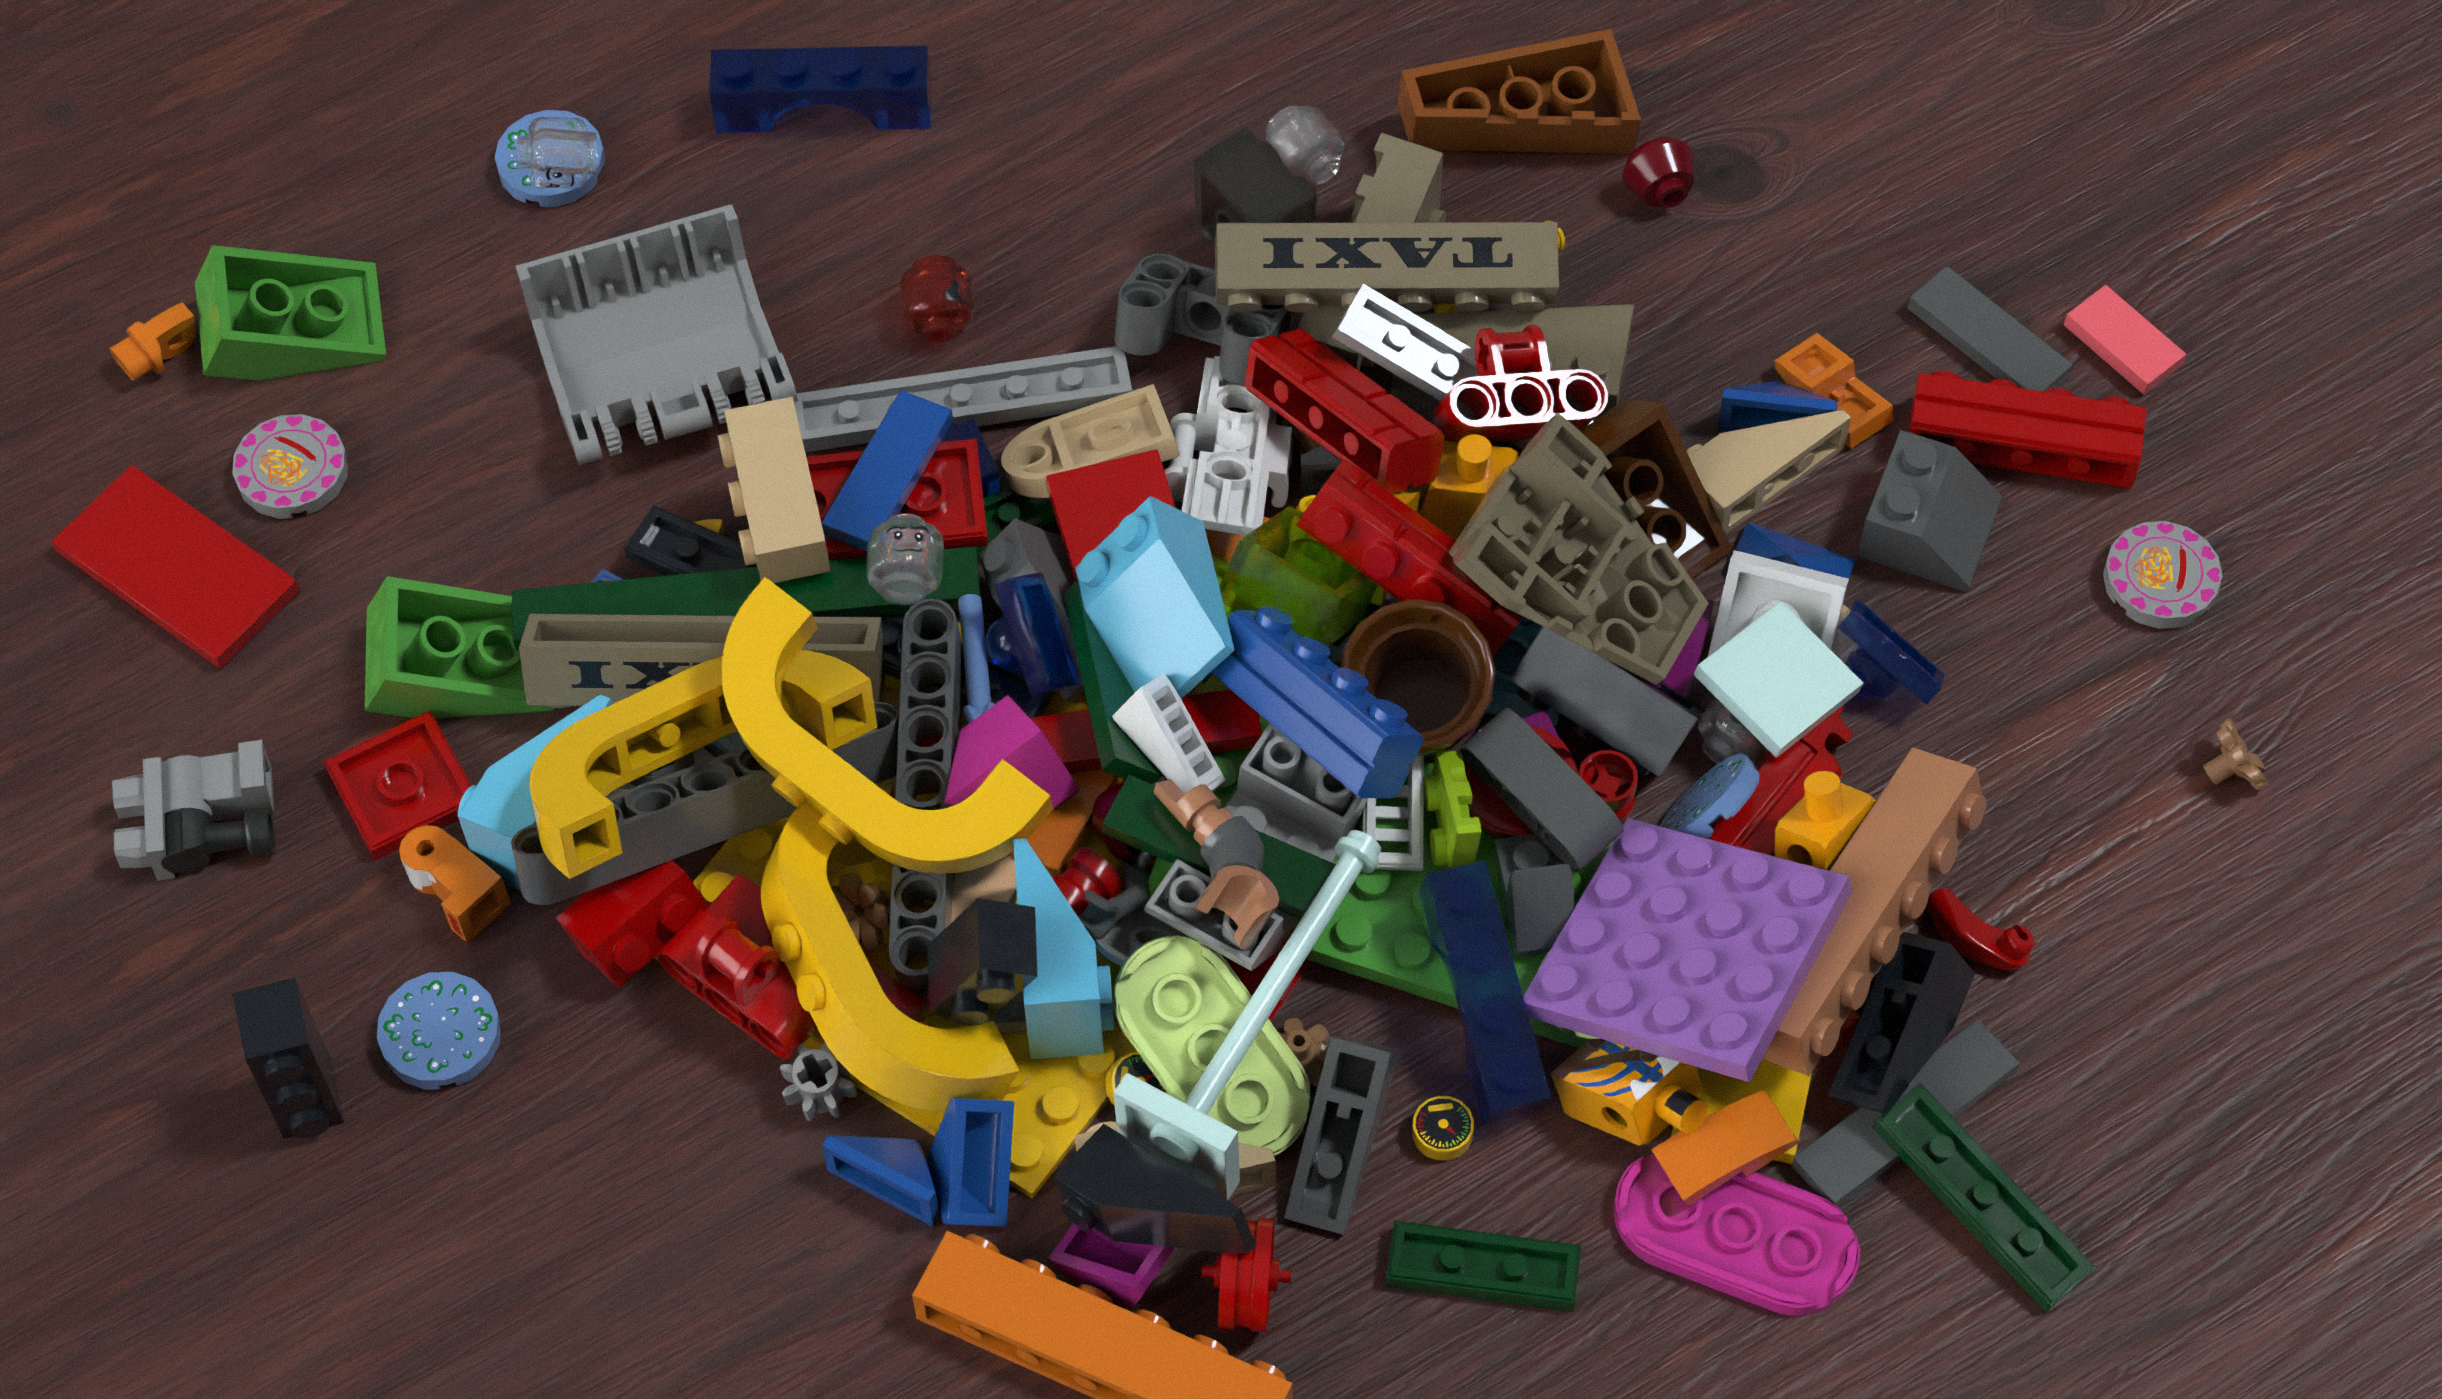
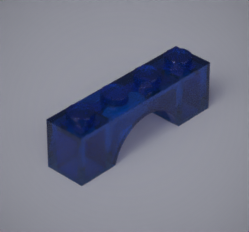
M928 45L711 50L709 95L716 133L770 132L775 122L783 114L795 108L812 104H830L852 109L869 119L877 130L931 129L932 79Z
M1486 860L1426 874L1420 886L1419 894L1434 949L1440 954L1445 964L1455 993L1465 1038L1466 1066L1482 1125L1541 1111L1551 1099V1094Z

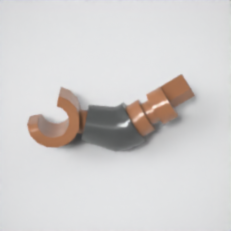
M1171 779L1156 783L1154 794L1187 831H1195L1194 839L1201 845L1200 855L1207 862L1212 880L1198 900L1195 909L1208 914L1212 907L1225 912L1238 925V929L1233 937L1234 941L1240 949H1247L1265 926L1280 900L1277 889L1271 880L1262 873L1265 850L1260 836L1243 816H1234L1227 808H1220L1221 801L1205 784H1200L1184 794Z

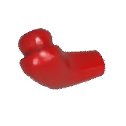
M1949 888L1936 890L1928 896L1925 909L1944 942L1951 943L1961 956L2007 971L2023 968L2029 962L2030 952L2033 950L2035 942L2033 935L2027 928L2014 925L2013 928H2006L2004 931L1984 922L1970 911Z

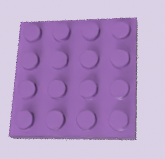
M1627 818L1623 825L1624 832L1614 840L1520 1001L1524 1015L1538 1021L1750 1082L1853 892L1850 878L1835 872Z

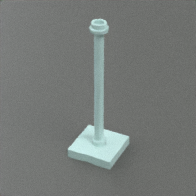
M1351 830L1346 837H1341L1338 840L1334 849L1340 858L1185 1103L1129 1073L1125 1074L1114 1091L1118 1133L1226 1200H1229L1240 1182L1238 1131L1207 1114L1360 872L1372 873L1379 864L1378 855L1381 852V847L1375 839L1364 832Z

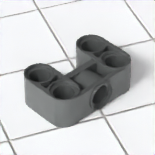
M1153 254L1143 258L1120 287L1114 341L1116 346L1122 351L1139 356L1151 355L1160 351L1173 333L1220 345V375L1231 383L1244 385L1249 348L1253 341L1273 335L1279 338L1281 333L1289 332L1292 312L1286 310L1285 305H1262L1261 310L1249 313L1230 311L1228 305H1216L1214 269L1185 262L1173 255Z

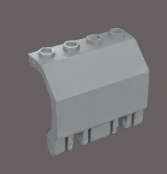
M732 204L516 265L525 303L545 369L579 466L603 459L596 435L600 432L609 455L621 454L623 443L617 428L635 422L640 439L644 441L645 446L658 443L651 417L656 416L663 438L668 440L713 427L706 403L709 400L719 424L726 423L724 410L731 409L727 395L745 390L749 405L763 403L765 398L761 385L765 386L770 401L793 396L794 402H798L788 366L782 352L779 353L761 308L746 259L738 218Z

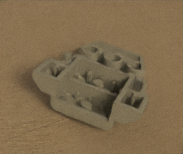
M1558 412L1550 418L1526 445L1519 458L1495 480L1450 549L1449 554L1453 557L1456 566L1500 605L1657 685L1666 678L1709 603L1667 543L1653 545L1636 521V518L1644 513V510L1634 496L1625 503L1621 500L1603 474L1612 467L1604 453Z

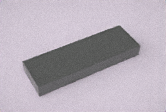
M1948 266L1909 298L1907 309L1996 379L2011 381L2018 388L2044 392L2050 388H2057L2071 375L2073 364Z

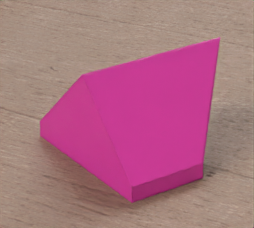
M1007 695L960 730L944 803L956 805L971 796L1002 759L1051 796L1052 811L1078 793L1080 788L1043 732Z

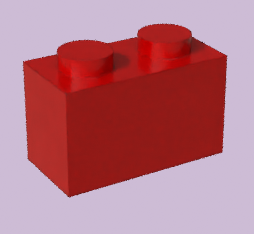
M673 860L587 891L559 914L556 919L580 954L619 988L657 956V952L698 910H706L709 906L687 873Z

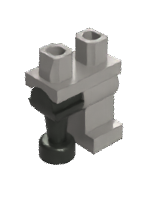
M262 739L238 743V752L205 757L177 756L169 758L162 762L161 757L143 759V774L112 780L113 803L118 819L144 816L145 826L115 829L114 852L120 868L152 867L157 881L174 879L175 873L192 872V874L202 871L210 862L212 853L247 846L250 855L253 857L275 854V832L272 815H274L272 767ZM242 818H244V822H236V823H213V822H217V821H226V820H234V819H242Z

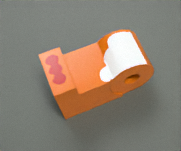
M430 825L416 827L408 832L401 841L399 848L400 858L411 884L416 890L424 894L437 895L443 901L441 905L451 930L465 942L469 943L511 904L502 877L445 830Z

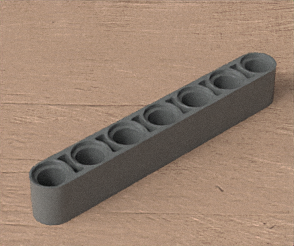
M931 598L920 600L906 612L903 622L895 800L906 806L921 810H939L954 806L944 803L958 741L959 729L961 728L962 638L955 612L950 605L942 600ZM933 631L945 632L943 636L935 640L922 639L926 634ZM938 683L943 685L941 689L934 693L926 694L920 692L928 684ZM926 737H941V740L931 747L917 746ZM935 790L939 792L930 801L920 802L914 800L923 791ZM892 864L889 929L890 962L897 981L921 997V992L928 983V966L915 970L907 968V965L917 956H928L927 945L951 924L955 873H923ZM928 899L936 902L926 912L915 913L909 911L912 905L920 900Z
M874 702L877 729L832 750L874 784L896 776L899 712L895 706L885 702ZM745 746L606 797L614 804L623 853L571 879L559 871L543 852L536 823L519 830L513 836L511 846L522 896L529 903L537 905L557 903L791 816L797 807L772 788L771 784L776 778L759 764Z

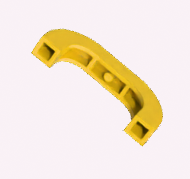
M766 577L762 579L740 607L727 634L721 666L722 686L728 711L744 744L759 764L776 778L771 786L777 793L797 808H800L805 801L823 814L818 823L843 844L847 845L854 838L878 857L908 870L923 873H959L989 865L1014 851L1013 839L1026 838L1027 840L1038 829L1053 810L1051 796L1003 759L980 787L961 803L945 809L921 810L906 806L892 798L795 723L783 709L782 683L789 664L816 632L818 627L812 612Z
M800 650L786 670L781 691L783 709L795 723L830 750H834L877 729L872 685L869 677L847 662L823 653ZM723 656L688 668L575 722L554 737L538 755L530 773L529 787L540 844L549 861L566 877L571 879L623 853L614 804L606 798L607 795L643 775L738 731L730 716L724 698L721 670Z
M805 801L800 808H796L786 822L767 862L761 882V903L764 918L772 936L773 948L778 953L779 960L785 962L797 986L799 1002L805 1011L810 1012L827 1047L836 1059L860 1082L884 1097L912 1108L945 1113L951 1098L1003 1100L1019 1073V1069L994 1021L955 1029L930 1027L903 1014L890 1002L883 992L827 878V873L830 871L873 862L877 855L866 849L854 838L847 845L837 840L818 823L823 814Z

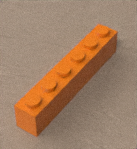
M946 1231L912 1294L916 1319L1094 1399H1293V1383L1287 1381L1284 1373L1273 1365L1259 1360H1254L1251 1364L1228 1355L1227 1349L1212 1338L1203 1335H1195L1193 1339L1170 1329L1169 1323L1153 1312L1139 1309L1136 1313L1119 1307L1113 1304L1111 1297L1102 1290L1087 1284H1081L1076 1288L1056 1279L1055 1273L1045 1265L1030 1259H1024L1020 1263L1001 1255L999 1249L993 1243L977 1235L968 1234L963 1238Z

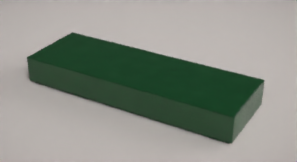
M1394 1220L1385 1287L1574 1312L1582 1245Z

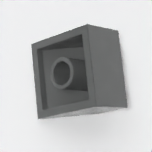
M1900 430L1867 514L1857 557L1968 593L1999 509L2002 495L1956 447Z

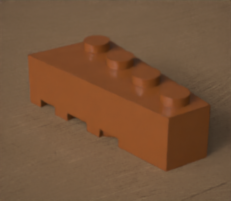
M1612 29L1402 70L1397 105L1408 141L1436 151L1631 154L1635 150L1642 120Z

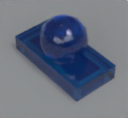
M1038 572L1009 578L994 584L1004 616L990 625L985 638L987 653L992 662L1004 670L1013 672L1023 671L1031 697L1063 690L1079 684L1044 574Z
M1856 600L1842 615L1837 628L1859 646L1849 654L1845 661V665L1864 683L1856 696L1874 701L1884 699L1895 692L1901 682L1927 705L1940 691L1945 678L1944 672L1861 600L1859 602Z

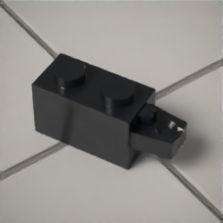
M977 898L927 945L928 983L921 992L922 1015L929 1017L939 1015L959 1025L972 1026L983 1024L1037 978L1035 907Z

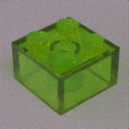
M1288 506L1240 539L1219 587L1224 604L1231 607L1232 612H1236V610L1259 611V608L1262 606L1278 609L1291 617L1293 620L1291 629L1298 635L1312 638L1328 647L1362 621L1378 585L1297 527L1296 523L1303 514Z

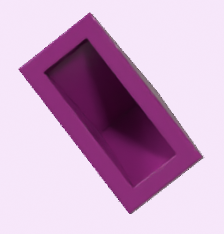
M1072 1224L1048 1260L1053 1267L1079 1285L1087 1284L1096 1287L1109 1295L1113 1300V1304L1132 1311L1175 1247L1114 1242L1094 1228L1089 1232H1085Z

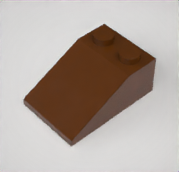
M1626 398L1580 430L1582 434L1604 453L1611 463L1612 467L1603 474L1621 500L1625 503L1634 496L1644 510V513L1637 517L1636 521L1652 544L1666 542L1691 579L1733 550L1664 403Z

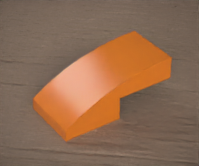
M1814 334L1774 360L1775 369L1785 383L1837 401V411L1844 410L1851 416L1845 444L1850 449L1894 421L1893 405L1856 378L1854 360L1820 334Z
M1763 1089L1706 1116L1703 1124L1693 1133L1687 1134L1680 1131L1651 1150L1682 1200L1690 1206L1740 1172H1743L1747 1177L1797 1145L1799 1141L1768 1093Z

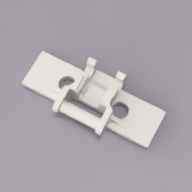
M1214 356V359L1206 357L1197 414L1180 413L1175 415L1170 421L1169 425L1180 456L1169 459L1168 468L1164 470L1173 500L1183 502L1182 511L1203 521L1205 529L1261 537L1267 486L1273 490L1271 503L1274 507L1281 508L1285 506L1288 498V469L1292 463L1294 449L1292 427L1276 425L1277 412L1250 393L1244 385L1234 384L1224 379L1219 372V356ZM1226 408H1241L1249 413L1233 412ZM1194 450L1200 451L1198 460L1193 459Z

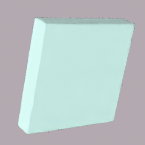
M1782 601L1778 602L1702 661L1694 673V676L1776 758L1858 694L1864 684Z

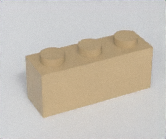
M793 396L724 410L729 433L718 435L724 468L736 467L739 481L728 483L735 517L747 515L749 529L738 531L745 566L757 563L760 580L762 581L766 577L773 583L830 572L825 537Z

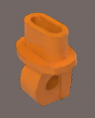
M181 302L158 314L145 324L136 321L126 329L129 337L109 348L110 353L132 381L137 380L151 370L160 375L165 372L163 360L180 355L195 341V316Z

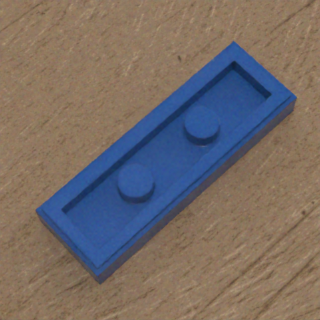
M900 390L821 524L824 535L875 555L888 533L887 530L893 525L952 424V409Z

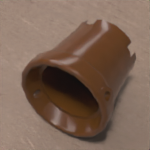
M1417 599L1383 606L1359 623L1342 649L1339 668L1353 670L1365 677L1369 682L1366 690L1374 697L1393 702L1407 712L1408 716L1405 722L1419 732L1424 739L1417 755H1424V761L1433 764L1436 752L1460 750V746L1469 737L1473 736V732L1491 704L1496 674L1489 643L1469 617L1444 603Z

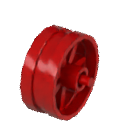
M1258 1218V1221L1246 1220L1256 1242V1247L1249 1254L1222 1252V1256H1216L1215 1265H1202V1277L1214 1278V1288H1220L1218 1329L1235 1330L1236 1327L1250 1328V1331L1267 1332L1271 1292H1278V1282L1291 1283L1292 1271L1279 1270L1280 1260H1273L1275 1219Z

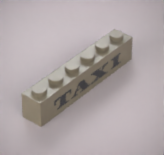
M1557 222L1217 223L1215 234L1216 305H1228L1230 311L1240 313L1259 311L1262 309V305H1285V309L1291 312H1311L1317 310L1319 305H1342V309L1346 311L1357 290L1362 284H1365L1410 312L1427 311L1432 308V304H1455L1456 310L1464 312L1482 311L1487 309L1489 304H1511L1513 310L1522 312L1538 311L1545 308V304H1553L1559 290Z
M529 614L519 646L527 706H550L557 709L583 706L600 694L611 698L612 704L688 668L723 656L726 637L735 616ZM814 617L818 629L801 650L823 653L852 665L871 679L874 702H881L885 681L881 617Z

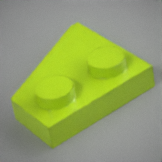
M1460 750L1436 752L1432 775H1424L1426 812L1435 811L1438 828L1431 829L1430 832L1431 857L1433 865H1443L1446 887L1470 885L1481 837L1479 817L1470 818L1468 804H1472V792L1469 781L1466 778L1465 766Z

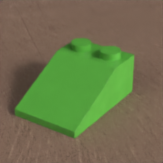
M212 245L195 281L203 375L259 381L384 360L386 348L375 263Z
M390 576L385 578L367 607L365 711L415 718L430 710L435 719L553 711L554 708L550 706H527L520 651H516L512 641V596Z

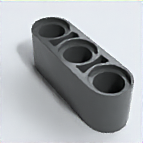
M1504 708L1460 746L1459 749L1463 758L1477 776L1564 864H1570L1573 871L1579 872L1624 832L1622 823L1606 802L1511 709Z

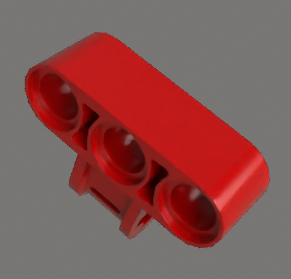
M1528 325L1524 327L1522 332L1495 333L1491 328H1483L1478 331L1475 339L1474 354L1478 377L1462 379L1450 389L1438 402L1433 411V424L1442 431L1446 441L1459 442L1463 437L1472 434L1484 436L1490 443L1531 440L1550 418L1558 412L1580 431L1604 410L1608 402V392L1599 376L1589 370L1551 371L1545 338L1539 326ZM1565 394L1575 397L1580 402L1583 412L1573 409L1567 403ZM1511 398L1523 402L1528 409L1529 416L1518 413L1512 405ZM1456 402L1469 406L1474 413L1475 420L1463 417L1458 411Z
M698 910L657 952L660 964L678 983L779 1058L784 1060L790 1059L798 1050L799 1045L803 1044L817 1030L810 1012L805 1011L799 1002L797 986L790 972L780 965L778 953L770 946H758L740 932L739 924L729 916L718 919L705 910Z

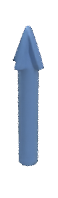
M976 594L963 595L958 599L968 705L963 708V711L967 718L965 719L967 724L995 705L991 702L982 600Z

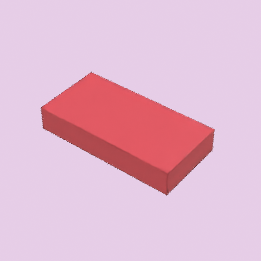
M2104 285L2067 313L2064 326L2143 395H2146L2184 365L2187 354L2107 285Z

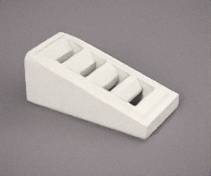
M1164 673L1140 687L1112 716L1118 726L1168 780L1171 779L1184 794L1200 784H1205L1214 792L1226 781L1180 696Z
M1417 755L1414 763L1408 765L1407 769L1410 772L1407 776V785H1403L1399 795L1394 796L1407 798L1408 807L1376 806V798H1368L1360 814L1361 832L1368 834L1376 841L1409 842V853L1380 852L1378 855L1379 864L1375 869L1422 871L1424 755ZM1376 819L1408 820V829L1376 828Z

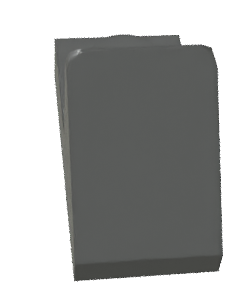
M1535 834L1494 839L1492 852L1515 957L1547 954L1574 910L1570 864H1561L1560 859Z

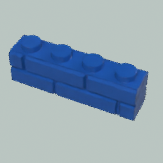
M1268 606L1260 607L1259 611L1236 610V612L1231 613L1228 625L1235 650L1210 673L1359 798H1394V796L1399 795L1410 772L1407 767L1414 763L1424 741L1421 737L1422 735L1405 722L1408 716L1407 712L1393 702L1374 697L1366 690L1369 682L1361 674L1336 666L1328 659L1331 652L1327 646L1312 638L1298 635L1291 629L1293 620L1286 613Z

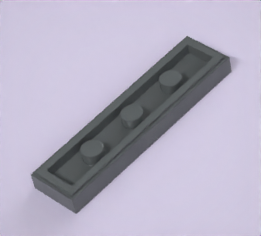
M1977 1019L1934 1052L1899 1100L1921 1082L1956 1119L2014 1075L2019 1068L2020 1062ZM1860 1107L1793 1157L1791 1167L1818 1196L1840 1207L1902 1159L1872 1128L1875 1120L1883 1113Z

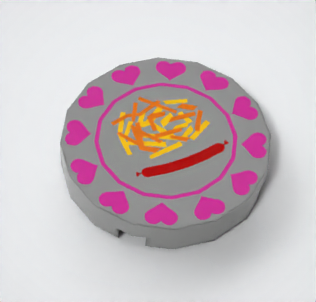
M303 414L280 415L258 424L242 438L233 455L232 474L243 500L258 513L277 519L293 518L292 513L307 511L309 515L319 511L339 495L348 477L347 454L338 433L323 420Z
M2168 521L2143 522L2125 530L2111 545L2103 571L2106 593L2115 604L2117 600L2119 605L2126 609L2125 615L2135 622L2158 629L2182 628L2195 622L2196 617L2204 614L2205 611L2207 613L2215 603L2223 576L2219 556L2209 542L2189 527Z

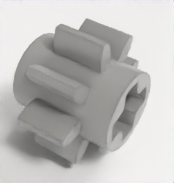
M801 1043L798 1047L799 1056L793 1065L782 1064L780 1066L783 1078L788 1082L795 1083L783 1090L784 1100L787 1105H794L802 1100L803 1113L807 1121H811L815 1117L816 1112L823 1113L829 1111L832 1116L837 1118L840 1116L838 1106L844 1096L848 1098L857 1096L854 1083L843 1079L851 1073L838 1060H835V1056L826 1043L822 1045L821 1049L810 1050ZM821 1074L822 1078L828 1083L823 1087L817 1088L810 1081V1078Z

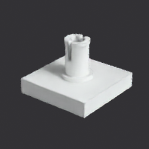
M1734 550L1729 563L1708 657L1780 601L1831 650L1849 579Z

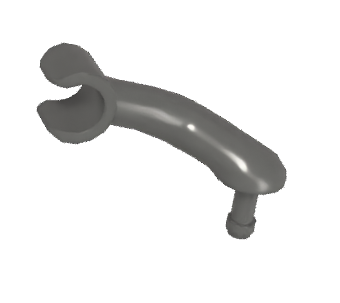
M1141 850L1137 860H1123L1122 879L1124 892L1106 900L1092 890L1085 892L1083 898L1089 901V904L1078 918L1088 932L1098 938H1103L1113 929L1117 920L1145 908L1150 895L1148 879L1152 869L1147 865L1152 856L1151 854Z

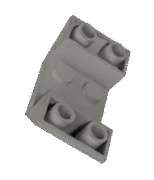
M1270 723L1240 766L1237 791L1225 808L1234 816H1243L1254 829L1336 864L1339 857L1334 847L1341 837H1346L1354 829L1368 798L1356 796ZM1177 859L1145 905V912L1250 971L1279 951L1298 922V918L1275 909L1252 945L1242 950L1233 939L1238 925L1225 912L1214 907L1210 909L1208 914L1195 909L1198 900L1212 879Z

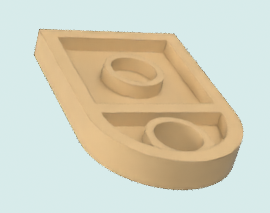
M1152 384L1059 415L1027 428L1013 438L1002 453L1001 463L1008 484L1013 491L1026 497L1048 498L1046 475L1158 449L1161 462L1178 457L1180 453L1155 386Z

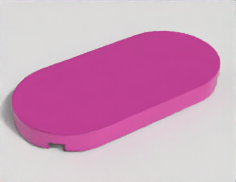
M1654 1154L1649 1155L1645 1159L1642 1156L1631 1163L1618 1183L1614 1201V1220L1618 1233L1625 1245L1637 1257L1657 1268L1773 1312L1789 1316H1803L1825 1311L1843 1299L1855 1280L1860 1262V1246L1857 1236L1854 1237L1853 1230L1848 1225L1849 1220L1839 1207L1821 1196L1757 1172L1748 1177L1743 1172H1740L1689 1206L1682 1200Z

